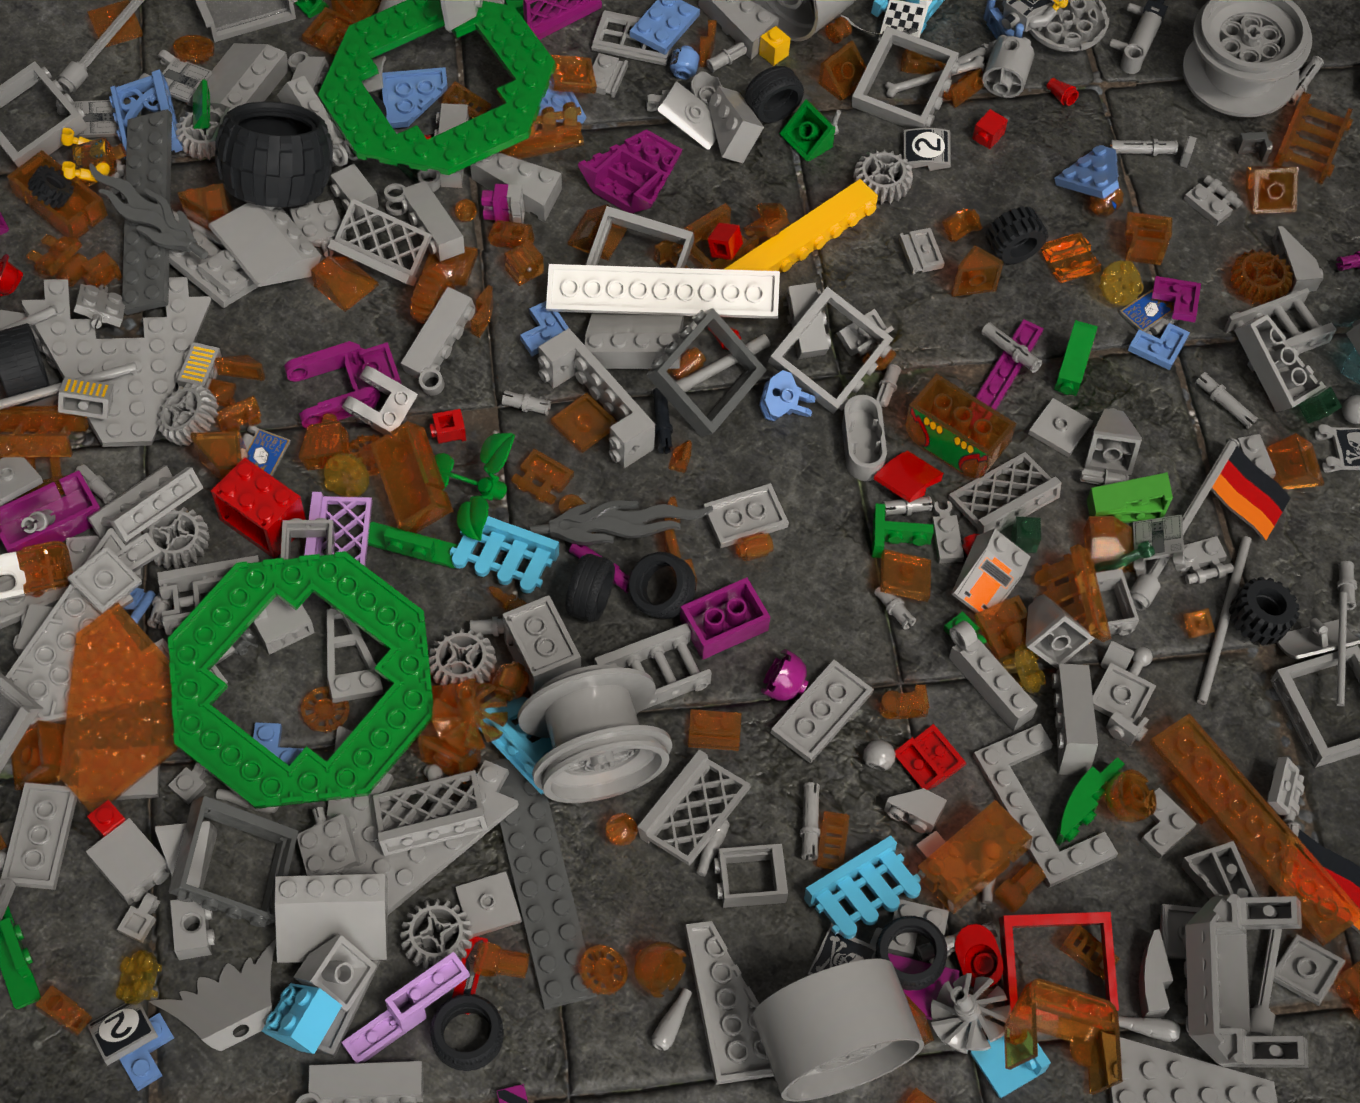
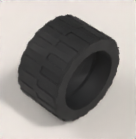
M28 323L0 330V379L7 397L50 386L35 336Z

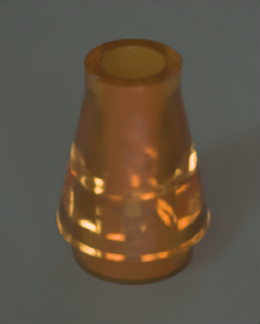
M693 347L691 350L687 349L680 360V369H672L671 371L680 380L703 367L706 358L696 347Z

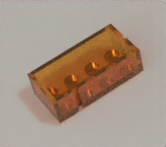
M41 150L9 174L7 178L13 193L26 204L29 203V206L71 241L75 242L89 231V225L94 227L108 216L103 199L74 177L73 179H66L71 180L74 192L63 207L52 208L50 204L48 206L44 205L43 200L38 201V196H33L31 194L33 191H30L28 188V181L37 168L47 165L49 168L54 167L55 171L60 170V174L64 175L62 166Z
M407 421L392 430V436L386 434L370 445L398 528L417 533L453 512V508L447 492L442 491L445 486L425 428Z
M994 800L918 865L917 874L921 878V882L933 894L937 891V898L954 915L1006 870L1010 865V860L1014 863L1030 849L1032 836Z

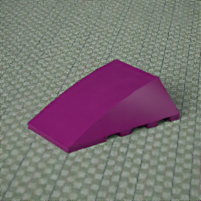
M646 129L626 139L624 144L620 146L617 144L611 146L609 151L604 154L599 152L593 155L591 160L579 162L578 167L594 194L626 212L635 213L652 207L683 149Z

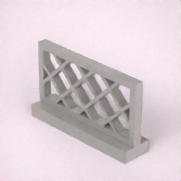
M352 198L334 240H330L328 248L403 283L414 286L417 280L415 275L433 235ZM356 206H360L363 208L366 217L355 221L353 213ZM381 216L385 226L375 230L371 219ZM367 221L371 232L360 236L357 225ZM401 225L405 235L394 239L391 228ZM353 227L356 238L350 241L342 239L345 231ZM387 230L390 241L380 245L376 234ZM417 234L425 236L421 246L414 248L410 237ZM373 236L376 247L366 250L362 240ZM407 239L410 250L399 254L396 243ZM392 245L396 256L385 259L382 249ZM412 254L414 263L409 270L404 267L401 258Z
M1024 452L950 493L949 500L977 528V534H982L992 529L1000 532L1060 498L1061 481L1056 476L1051 478ZM1025 462L1030 467V470L1015 468L1016 465ZM1000 474L1011 475L1010 481L996 479ZM1014 475L1028 477L1027 484L1013 482ZM1031 478L1042 479L1045 483L1033 485L1030 484ZM982 484L992 486L991 492L978 491L977 489ZM995 486L1009 488L1008 494L994 493ZM1012 488L1026 490V493L1022 496L1011 495ZM963 495L973 496L972 503L962 502L959 497ZM976 497L989 498V505L976 504ZM993 499L1007 501V504L1002 507L992 506ZM979 510L988 513L986 516L978 519L973 514V511Z
M698 750L637 826L640 839L648 844L650 842L654 843L690 866L746 795L751 785L709 760L708 754ZM711 769L719 774L720 780L705 783L704 776ZM736 784L741 789L737 794L726 795L724 785ZM721 786L723 796L707 798L706 789ZM703 789L705 799L689 802V795L692 791ZM724 802L725 809L722 813L710 815L709 805ZM706 805L707 816L692 818L691 808ZM688 809L689 819L674 821L673 815L676 811ZM709 822L710 828L706 833L695 834L693 824ZM691 825L692 835L677 838L676 827ZM672 828L673 839L661 840L657 837L661 830ZM694 842V849L688 856L679 851L678 844Z
M475 770L373 795L379 832L378 839L384 856L488 830ZM472 780L473 785L467 792L458 789L462 782ZM443 787L447 789L441 799L432 795L438 788ZM453 793L462 797L456 806L447 802ZM418 794L422 797L415 805L406 801L410 795ZM389 800L396 802L389 812L381 808V802ZM427 800L436 803L430 813L421 809ZM468 800L477 804L476 809L462 810V807ZM401 806L410 809V812L404 819L395 815ZM442 807L451 811L448 816H435ZM416 813L426 817L422 822L410 823ZM390 820L399 823L395 829L387 831L384 829Z

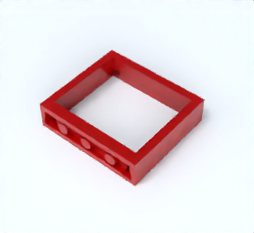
M1111 912L1004 915L999 917L1001 956L1004 967L1003 984L1004 993L1007 997L1005 1006L1010 1005V1016H1014V1019L1020 1016L1023 1021L1030 1020V1015H1041V1020L1057 1019V1014H1067L1068 1019L1084 1018V1013H1094L1095 1018L1111 1017V1012L1119 1011ZM1100 925L1107 1003L1018 1006L1013 928Z

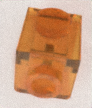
M961 209L942 221L950 242H956L971 231L982 229L980 217L974 209Z

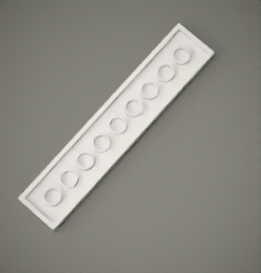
M549 264L546 310L553 312L694 316L701 310L706 311L714 308L720 317L778 319L780 271Z

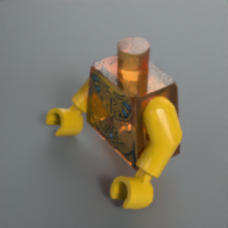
M71 128L62 129V144L65 146H71L73 143L76 144L72 146L73 162H63L62 171L67 179H73L76 176L84 188L97 183V180L90 171V163L101 174L111 176L117 172L116 160L127 155L122 144L111 147L106 138L89 140L81 136L77 138L74 137V131Z

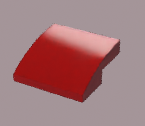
M907 450L885 464L874 475V480L910 503L923 497L928 487L941 482L944 473Z
M934 724L915 739L912 737L895 750V757L919 786L928 791L966 765L965 760Z

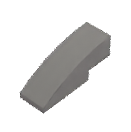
M1160 929L1154 930L1149 937L1140 966L1139 1000L1142 1017L1147 1018L1163 1017L1170 1009L1165 989H1168L1173 982V977Z

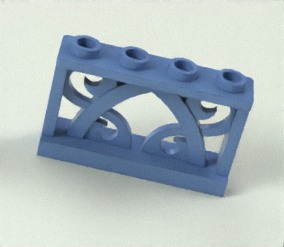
M160 69L153 71L151 76L118 87H110L112 95L109 96V99L116 111L113 113V117L120 128L117 130L120 141L123 142L121 152L125 160L127 155V121L137 117L144 106L151 112L168 109L172 113L171 151L174 150L176 153L183 150L182 143L178 139L179 136L176 134V130H178L176 126L177 119L168 82ZM137 95L139 98L136 100L130 96ZM128 97L131 102L125 105L123 101ZM154 101H158V103L155 106H151L148 104L149 102H151L153 105Z

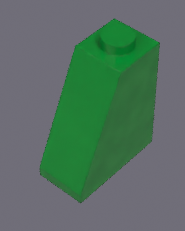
M1075 320L1054 390L1066 395L1077 396L1098 326Z

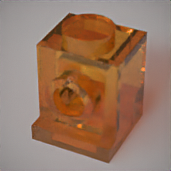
M105 251L82 264L84 271L82 277L87 285H93L98 288L100 285L109 284L115 278L118 281L122 279L118 264Z

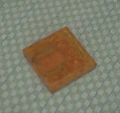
M325 7L302 34V39L306 43L336 55L349 25L357 21Z
M1019 595L975 614L974 618L997 660L1027 647L1028 611Z

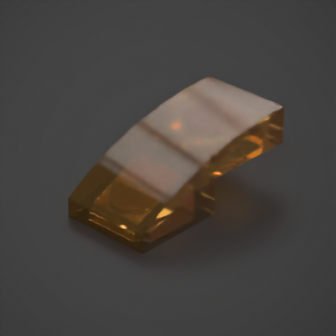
M708 20L707 36H700V67L706 65V60L710 59L713 53L717 20Z
M490 285L477 298V313L471 319L472 334L478 338L481 337L488 326L493 311V287Z

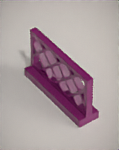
M523 0L524 20L539 40L602 8L601 0H561L560 2H557L558 0ZM537 1L535 6L533 8H530V4ZM544 3H547L542 11H539L541 7L544 5Z

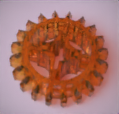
M1262 248L1258 252L1252 249L1249 253L1244 252L1241 257L1239 256L1232 266L1230 281L1233 282L1232 288L1237 289V295H1244V300L1250 299L1252 304L1255 302H1259L1260 305L1265 304V302L1268 303L1287 295L1292 286L1293 273L1290 272L1291 266L1286 265V259L1280 260L1279 254L1272 255L1271 250L1265 253Z
M437 263L429 265L424 270L423 275L420 276L418 283H416V288L411 298L412 303L410 304V314L417 322L426 323L447 287L455 290L456 274L454 270Z

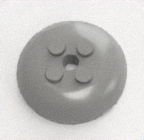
M1068 0V5L1065 8H1058V13L1046 27L1034 28L1029 30V32L1038 42L1053 50L1062 52L1083 51L1096 45L1105 36L1109 25V18L1106 13V7L1101 0Z

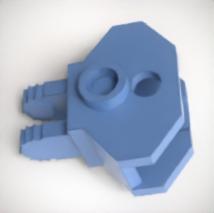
M782 370L765 383L759 406L764 418L773 422L784 414L790 415L795 413L811 417L812 411L809 408L797 405L798 400L806 403H815L816 398L814 395L802 392V388L797 387L792 373Z

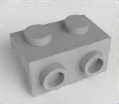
M875 309L864 315L887 334L894 330L892 325L888 328L885 326ZM854 322L836 333L850 356L856 353L862 356L872 349L870 345L876 341Z

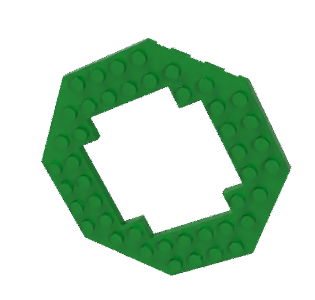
M406 0L349 25L321 86L318 97L358 159L367 160V158L379 160V163L395 166L399 163L409 165L411 169L422 171L432 169L440 171V174L451 175L529 138L532 124L536 121L541 108L540 103L546 95L550 84L549 80L556 69L555 60L514 6L483 1L482 7L478 8L476 17L451 31L459 38L477 30L514 80L497 88V94L504 104L430 139H426L417 125L396 134L362 84V81L379 74L378 67L372 58L445 26L440 0Z
M346 551L320 556V554L305 555L294 559H266L263 562L255 563L237 562L168 637L175 746L255 809L368 796L435 717L424 610ZM314 592L389 650L374 669L393 685L327 762L306 746L289 766L212 706L228 686L213 674L210 669L276 596L297 610Z

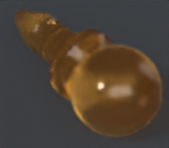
M489 587L491 594L503 603L505 610L511 611L527 604L525 600L516 598L514 594L508 595L500 588Z

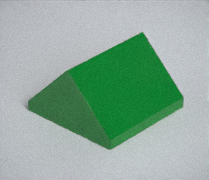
M805 99L779 134L809 162L833 148L836 127L809 100Z

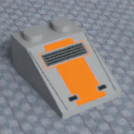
M996 529L977 535L951 594L988 622L1022 577L1030 556Z

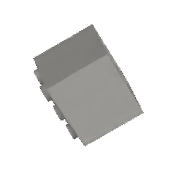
M549 595L502 614L505 643L531 696L551 679L565 672L581 668V656Z

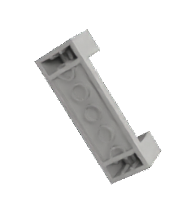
M570 328L539 346L538 373L545 383L548 382L554 389L571 377L576 376L580 384L587 386L591 396L603 404L605 412L617 420V423L610 427L609 455L615 463L618 462L623 468H626L654 450L655 423Z

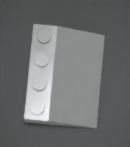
M234 43L213 68L212 75L207 80L210 91V106L214 110L220 107L221 111L224 112L229 107L233 109L242 104L265 101L289 71L286 52L268 44ZM193 99L189 104L187 103V105L193 107Z
M246 203L209 224L212 232L257 287L315 275L322 255L281 207H266Z
M592 313L584 345L605 369H652V362L658 357H662L666 353L664 351L666 346L680 337L678 333L683 329L684 316ZM681 355L669 369H680Z
M386 874L275 876L277 963H303L311 952L338 934L347 939L371 961H387L388 878Z

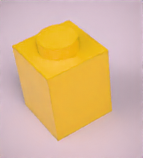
M777 26L773 27L760 36L759 55L775 66L789 56L791 38Z

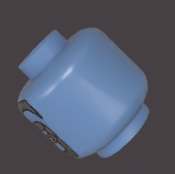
M682 46L675 49L670 62V70L674 76L682 80H687L694 76L698 69L699 54L690 46Z

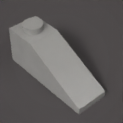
M1278 226L1272 242L1290 292L1294 290L1300 291L1308 288L1310 292L1317 291L1320 283L1323 281V270L1319 268L1317 260L1283 226Z

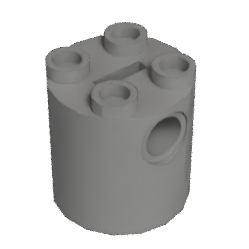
M1000 35L997 38L982 79L985 88L989 92L1003 98H1013L1023 92L1035 55L1031 41L1028 38Z

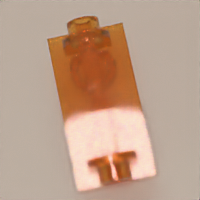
M982 68L967 72L964 77L958 80V84L954 83L950 86L948 92L943 93V97L946 100H953L954 108L984 87Z

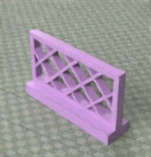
M312 492L309 520L317 518L327 519V517L329 518L328 520H333V523L340 529L335 533V541L344 534L351 540L343 548L335 542L334 548L337 552H347L356 545L361 550V553L355 559L366 566L372 498L323 496L322 492ZM328 504L340 505L343 509L332 516L328 512ZM356 505H366L365 511L358 517L351 511ZM348 513L354 520L343 527L337 520ZM359 524L363 528V532L354 538L348 531ZM327 537L306 538L304 556L314 554L323 556V550L327 548Z

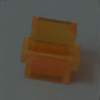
M1127 212L1125 261L1161 265L1172 236V217Z

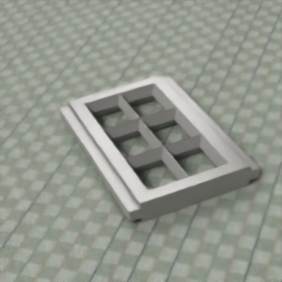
M604 10L591 50L666 66L672 48L664 55L659 52L645 50L646 45L643 43L641 48L625 46V39L637 41L629 37L628 30L629 27L632 28L640 20V17ZM608 23L625 26L623 32L606 29ZM604 34L621 38L619 44L602 41Z

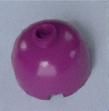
M784 649L780 652L784 656L781 660L775 658L764 678L763 683L767 684L766 689L761 688V692L764 695L778 701L792 699L797 693L802 694L808 685V681L805 680L807 676L806 665L795 653Z

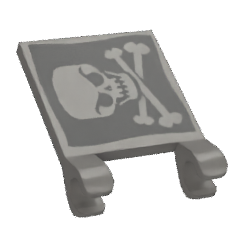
M1325 424L1319 425L1318 431L1314 432L1316 440L1333 438L1337 458L1333 456L1326 458V463H1322L1323 471L1328 473L1338 470H1360V428H1338Z
M831 923L808 975L849 962L875 959L877 939L883 929L876 928L871 942L868 944L855 937L846 939L840 933L835 935L831 930L834 926Z

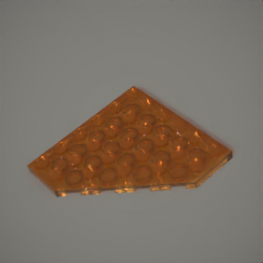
M119 603L115 604L76 634L59 778L89 813L93 812L108 799L111 803L179 750L174 744L170 661Z

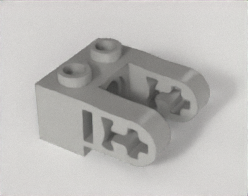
M365 366L360 378L388 395L385 404L380 412L361 401L348 396L342 408L391 439L397 432L418 394L378 370Z

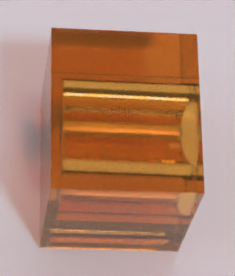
M530 240L504 253L505 270L519 286L544 273L543 256Z

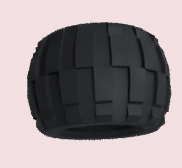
M262 101L239 105L228 111L227 115L224 116L223 123L219 126L216 136L215 163L221 184L231 195L247 203L260 206L293 207L309 203L321 196L328 183L332 171L333 145L325 120L315 112L294 104Z

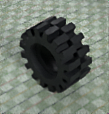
M47 165L39 166L28 181V188L30 191H33L31 194L38 196L37 200H43L46 206L50 204L52 208L63 207L74 192L71 180H66L67 178L60 174L61 171H55L54 167L49 168Z

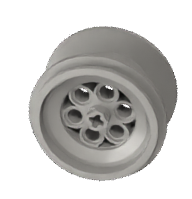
M1209 0L1203 5L1196 16L1193 26L1194 40L1187 48L1183 59V76L1188 88L1197 99L1218 112L1237 117H1257L1275 112L1286 105L1293 97L1299 83V69L1306 62L1311 51L1312 33L1306 16L1292 0Z
M616 665L586 666L565 672L551 679L524 702L517 716L520 728L532 736L550 738L553 748L536 763L532 772L535 785L543 790L545 796L551 800L563 803H584L603 800L634 790L650 782L664 771L669 763V754L672 749L670 735L658 727L639 725L636 715L651 702L655 695L656 686L653 678L643 671L622 668Z

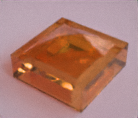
M212 379L209 390L217 399L218 405L229 407L236 390L235 383Z
M1209 608L1183 614L1189 638L1215 632Z

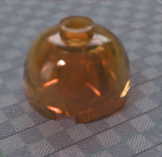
M1129 769L1114 776L1106 786L1105 801L1107 808L1120 821L1127 823L1142 821L1153 815L1156 810L1157 803L1154 790L1149 791L1145 784L1149 781L1139 771Z
M655 941L647 945L637 953L635 958L634 975L637 983L655 998L665 996L662 992L667 987L668 990L672 991L682 978L686 968V964L682 960L683 956L686 957V953L669 942Z

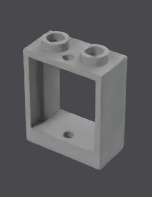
M299 518L283 520L281 558L290 559L291 538L327 537L326 555L334 554L335 529L333 520L317 518L315 520H302Z
M1122 568L1074 577L1070 589L1081 623L1097 640L1105 639L1109 635L1115 634L1121 636L1128 635L1135 630L1139 618ZM1114 590L1124 619L1094 624L1084 594Z
M782 844L719 848L718 858H714V872L720 875V883H716L717 899H722L723 908L786 903L788 888ZM771 861L774 891L730 894L726 864Z

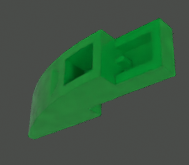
M1118 757L1101 773L1092 766L1076 785L1064 808L1058 825L1056 843L1059 846L1065 840L1071 842L1080 832L1078 828L1083 823L1087 826L1097 816L1095 810L1099 804L1097 801L1106 793L1104 789L1109 784L1114 786L1123 777L1121 771L1125 763Z

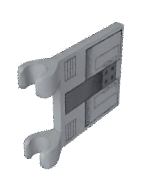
M161 50L158 54V57L162 58L160 64L167 66L162 74L168 82L171 97L189 104L202 79L207 81L211 77L212 71L176 58L166 50ZM143 73V74L139 77V79L148 77L149 75L146 74V73Z
M56 100L57 113L59 115L68 114L63 105ZM110 100L74 102L73 107L79 106L86 115L83 117V120L88 126L87 129L75 137L118 136L117 130L119 126L113 117V113L116 111L112 107Z
M1182 515L1133 522L1134 569L1136 570L1137 577L1141 574H1147L1145 560L1173 556L1176 571L1186 570Z

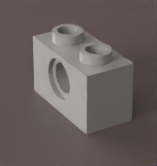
M170 900L174 951L178 959L184 960L212 955L211 945H215L214 930L209 929V920L213 919V912L202 908V904L194 901ZM191 924H200L197 930L188 931V927Z

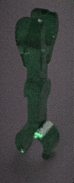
M1144 541L1138 545V549L1128 554H1123L1115 560L1099 562L1094 566L1096 572H1099L1102 569L1110 571L1122 566H1128L1131 562L1141 557H1152L1155 554V550L1149 541Z

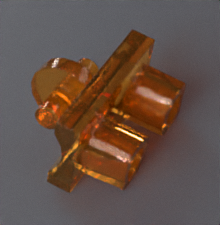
M254 395L235 403L233 398H229V406L217 411L219 415L216 419L221 432H227L230 436L239 433L241 430L240 425L247 422L251 426L261 423L260 417L262 415Z

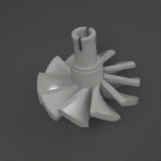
M971 973L958 978L953 983V989L949 981L945 982L938 994L937 1001L933 999L931 1003V1024L937 1036L945 1045L947 1044L954 1050L964 1054H968V1050L985 1051L991 1048L982 1028L990 1043L1006 1034L1007 1028L986 1019L985 1016L989 1015L1007 1023L1011 1014L1010 1005L991 1009L984 1008L989 1003L1007 1000L1004 991L999 986L987 997L978 1000L979 996L994 982L991 978L977 977L975 979L973 995L968 994L972 977Z

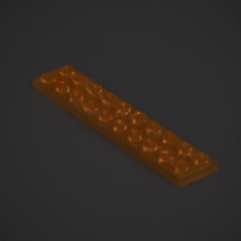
M1190 713L1150 740L1149 744L1280 897L1296 896L1301 901L1302 922L1323 947L1360 920L1359 907Z

